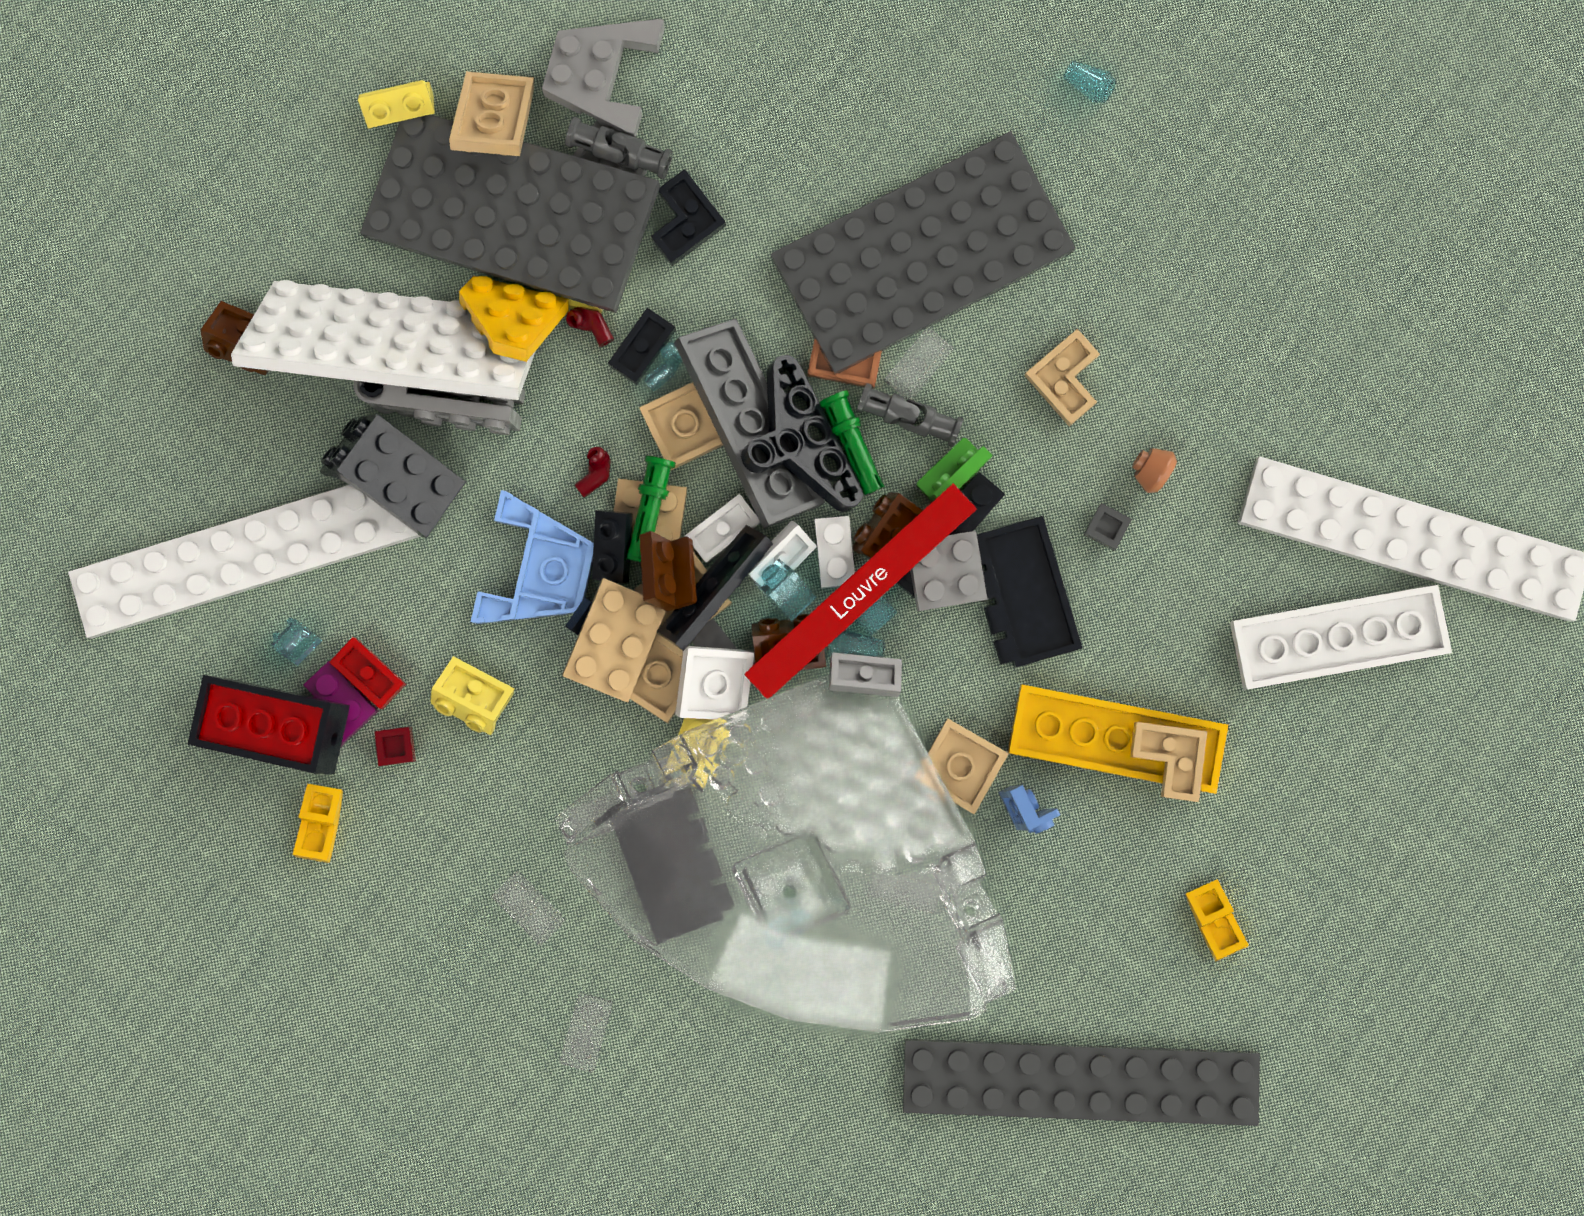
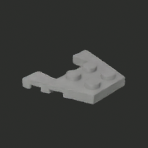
M653 19L558 31L542 86L544 97L580 115L583 112L597 119L598 124L602 126L613 127L624 134L637 137L642 118L641 107L610 102L623 49L628 48L658 53L665 29L664 20Z

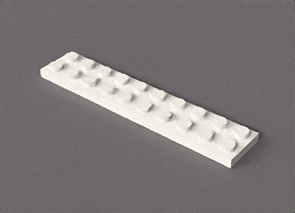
M1259 456L1255 460L1238 524L1564 621H1576L1584 591V552Z
M347 485L69 571L68 574L86 637L93 639L421 536L351 485Z

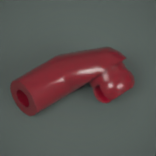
M576 307L567 313V324L572 328L592 332L599 347L606 346L614 341V337L599 311Z
M598 446L591 448L587 453V459H589L588 474L574 484L584 498L606 483L610 477V456L608 452Z

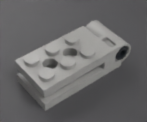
M354 381V391L358 398L383 414L397 412L401 416L419 419L421 424L437 427L442 426V421L455 424V428L467 431H476V426H483L488 428L490 433L499 435H510V430L520 431L522 417L513 408L514 403L524 404L525 390L523 388L519 399L512 400ZM422 391L458 396L459 400L423 396ZM480 399H486L493 401V404H485L479 402Z

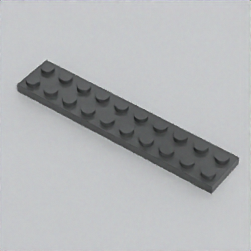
M905 1039L903 1113L1259 1126L1260 1053L1256 1051Z

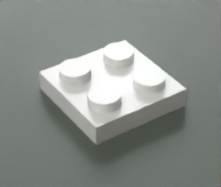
M687 646L683 651L675 715L680 718L746 721L751 682L744 674L753 666L754 652L740 649Z

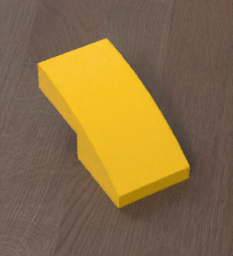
M307 783L299 813L301 824L293 850L295 857L330 863L341 811L342 789Z
M1218 879L1185 894L1197 925L1215 962L1249 946L1233 915L1234 910Z

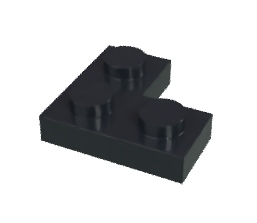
M685 169L659 188L658 194L672 210L676 218L651 235V240L671 266H673L726 227V222Z

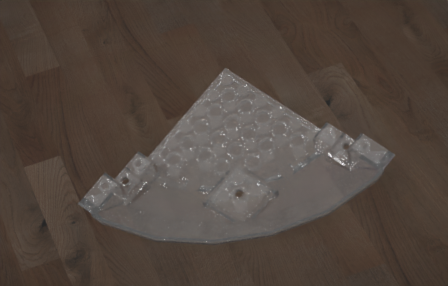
M829 674L683 732L652 750L649 761L620 773L617 770L555 816L568 846V849L563 853L570 871L630 939L706 989L789 1020L874 1032L970 1020L987 1011V1003L1016 990L1004 923L1000 913H996L981 885V882L987 875L974 838L898 697L829 690ZM637 783H642L647 789L643 792H638L633 786ZM786 887L793 888L796 896L792 899L786 898L783 895V889ZM965 906H972L976 911V915H968L965 911Z

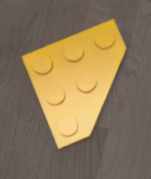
M474 275L459 291L460 305L464 310L470 312L471 321L478 332L487 337L488 346L493 354L524 362L528 361L569 311V299L556 296L551 292L527 289L519 284L495 281L487 276Z

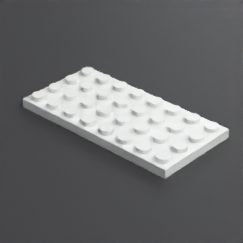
M290 280L274 281L232 351L231 357L233 366L518 400L535 352L527 362L493 354L488 346L487 337L478 332L471 321L470 312L464 310L458 300L448 302L432 300L425 296L416 298L398 296L391 292L373 293L365 292L358 288L340 289L331 288L324 284L306 285Z

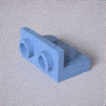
M1023 785L1010 786L999 792L1016 830H1026L1028 833L1035 832L1037 834L1054 826L1055 824L1052 819L1060 816L1057 808L1043 809L1036 813L1035 810L1039 808L1038 802L1030 789L1025 790Z

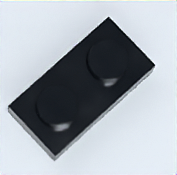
M647 308L609 360L608 365L638 385L676 331V327Z

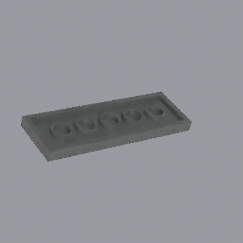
M737 319L679 337L674 344L763 529L824 504V499L783 464L762 473H754L746 469L742 463L741 452L744 447L755 438L768 434L769 424L767 381ZM780 437L781 447L787 452H793L794 444L792 440L788 437ZM757 447L752 448L751 454L753 459L758 463H765L766 454L764 451Z

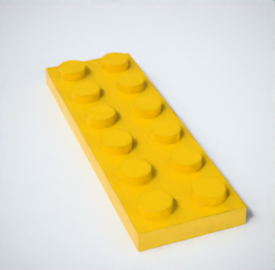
M1021 684L1008 753L1162 784L1165 762L1130 757L1134 722L1207 731L1200 791L1217 794L1228 725Z

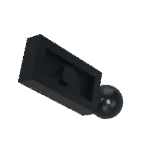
M595 510L592 580L601 581L602 578H605L614 583L629 582L630 560L626 558L632 538L633 513Z

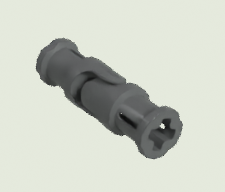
M573 117L565 139L567 147L577 146L593 152L595 157L612 161L633 170L641 168L657 174L661 179H665L673 157L671 149L667 148L664 151L646 145L643 139L617 132L605 126L597 128L582 123L581 119Z
M869 383L865 385L856 410L858 413L865 411L882 417L883 421L888 424L898 423L903 429L923 437L931 435L947 441L948 446L951 447L955 444L964 420L962 417L954 419L938 413L936 408L914 400H905L902 395L896 393L889 395L872 389V385ZM919 410H921L924 414V421L920 425L914 426L919 416Z

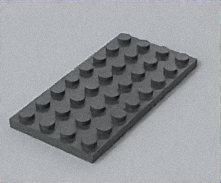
M433 115L400 121L360 231L364 238L617 313L661 186L658 180L524 141L520 156L450 150L449 138L454 121Z
M1012 131L780 248L771 253V259L814 339L819 344L829 367L834 374H837L1073 253L1076 247Z

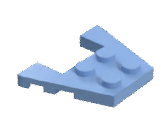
M501 490L494 521L529 529L514 598L477 592L471 622L483 624L574 614L586 595L593 565L594 543L514 497L507 491Z

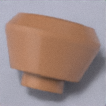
M1151 448L1148 452L1142 450L1132 465V468L1136 470L1134 477L1147 493H1156L1169 479L1177 464V459L1172 451Z

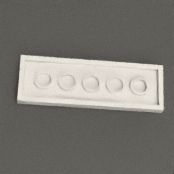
M1438 585L1230 622L1243 690L1452 653Z

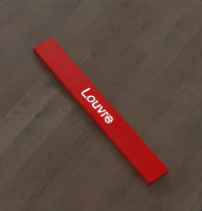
M954 483L950 485L744 675L769 700L975 512L977 508Z

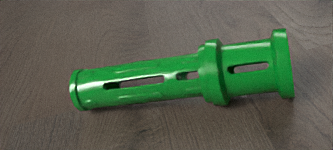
M845 390L831 395L819 403L821 408H825L833 425L831 429L833 434L835 433L836 437L839 436L865 496L885 486L859 430L861 420L859 417H855L847 399L849 392Z
M647 455L644 460L647 463L643 484L638 486L639 494H641L640 505L626 558L641 562L639 535L649 531L655 533L662 500H666V497L669 495L667 484L670 471L676 465V462Z

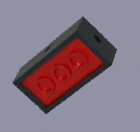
M203 675L187 745L314 774H335L350 705L229 678Z

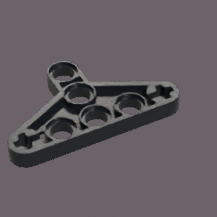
M779 356L767 369L769 433L755 438L744 447L741 452L742 463L746 469L754 473H762L783 464L834 509L840 512L850 511L863 498L861 485L835 433L833 434L832 427L800 364L792 356ZM779 369H781L782 371L787 370L789 372V376H787L786 374L781 375L779 373ZM795 384L796 386L787 394L784 392L788 386L792 387ZM794 395H798L805 400L806 410H799L793 405L792 397ZM808 426H815L820 430L822 435L821 441H815L810 438L807 431ZM784 436L792 440L794 444L793 452H787L781 447L780 437ZM757 447L764 451L766 454L765 463H758L753 459L751 454L752 448ZM824 456L834 459L837 464L836 472H831L825 468L823 464ZM841 475L843 480H839L831 486L829 481H833ZM848 491L850 498H842L840 492Z

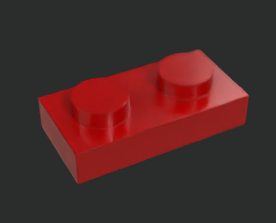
M352 637L329 662L382 710L406 685L397 674L356 637Z

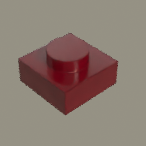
M412 727L374 731L378 766L416 762Z

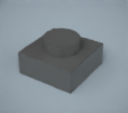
M1101 503L1094 513L1084 536L1115 551L1132 519Z

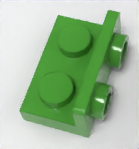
M962 438L917 482L916 486L933 502L953 483L958 489L964 486L993 455L984 446L978 450L967 438Z

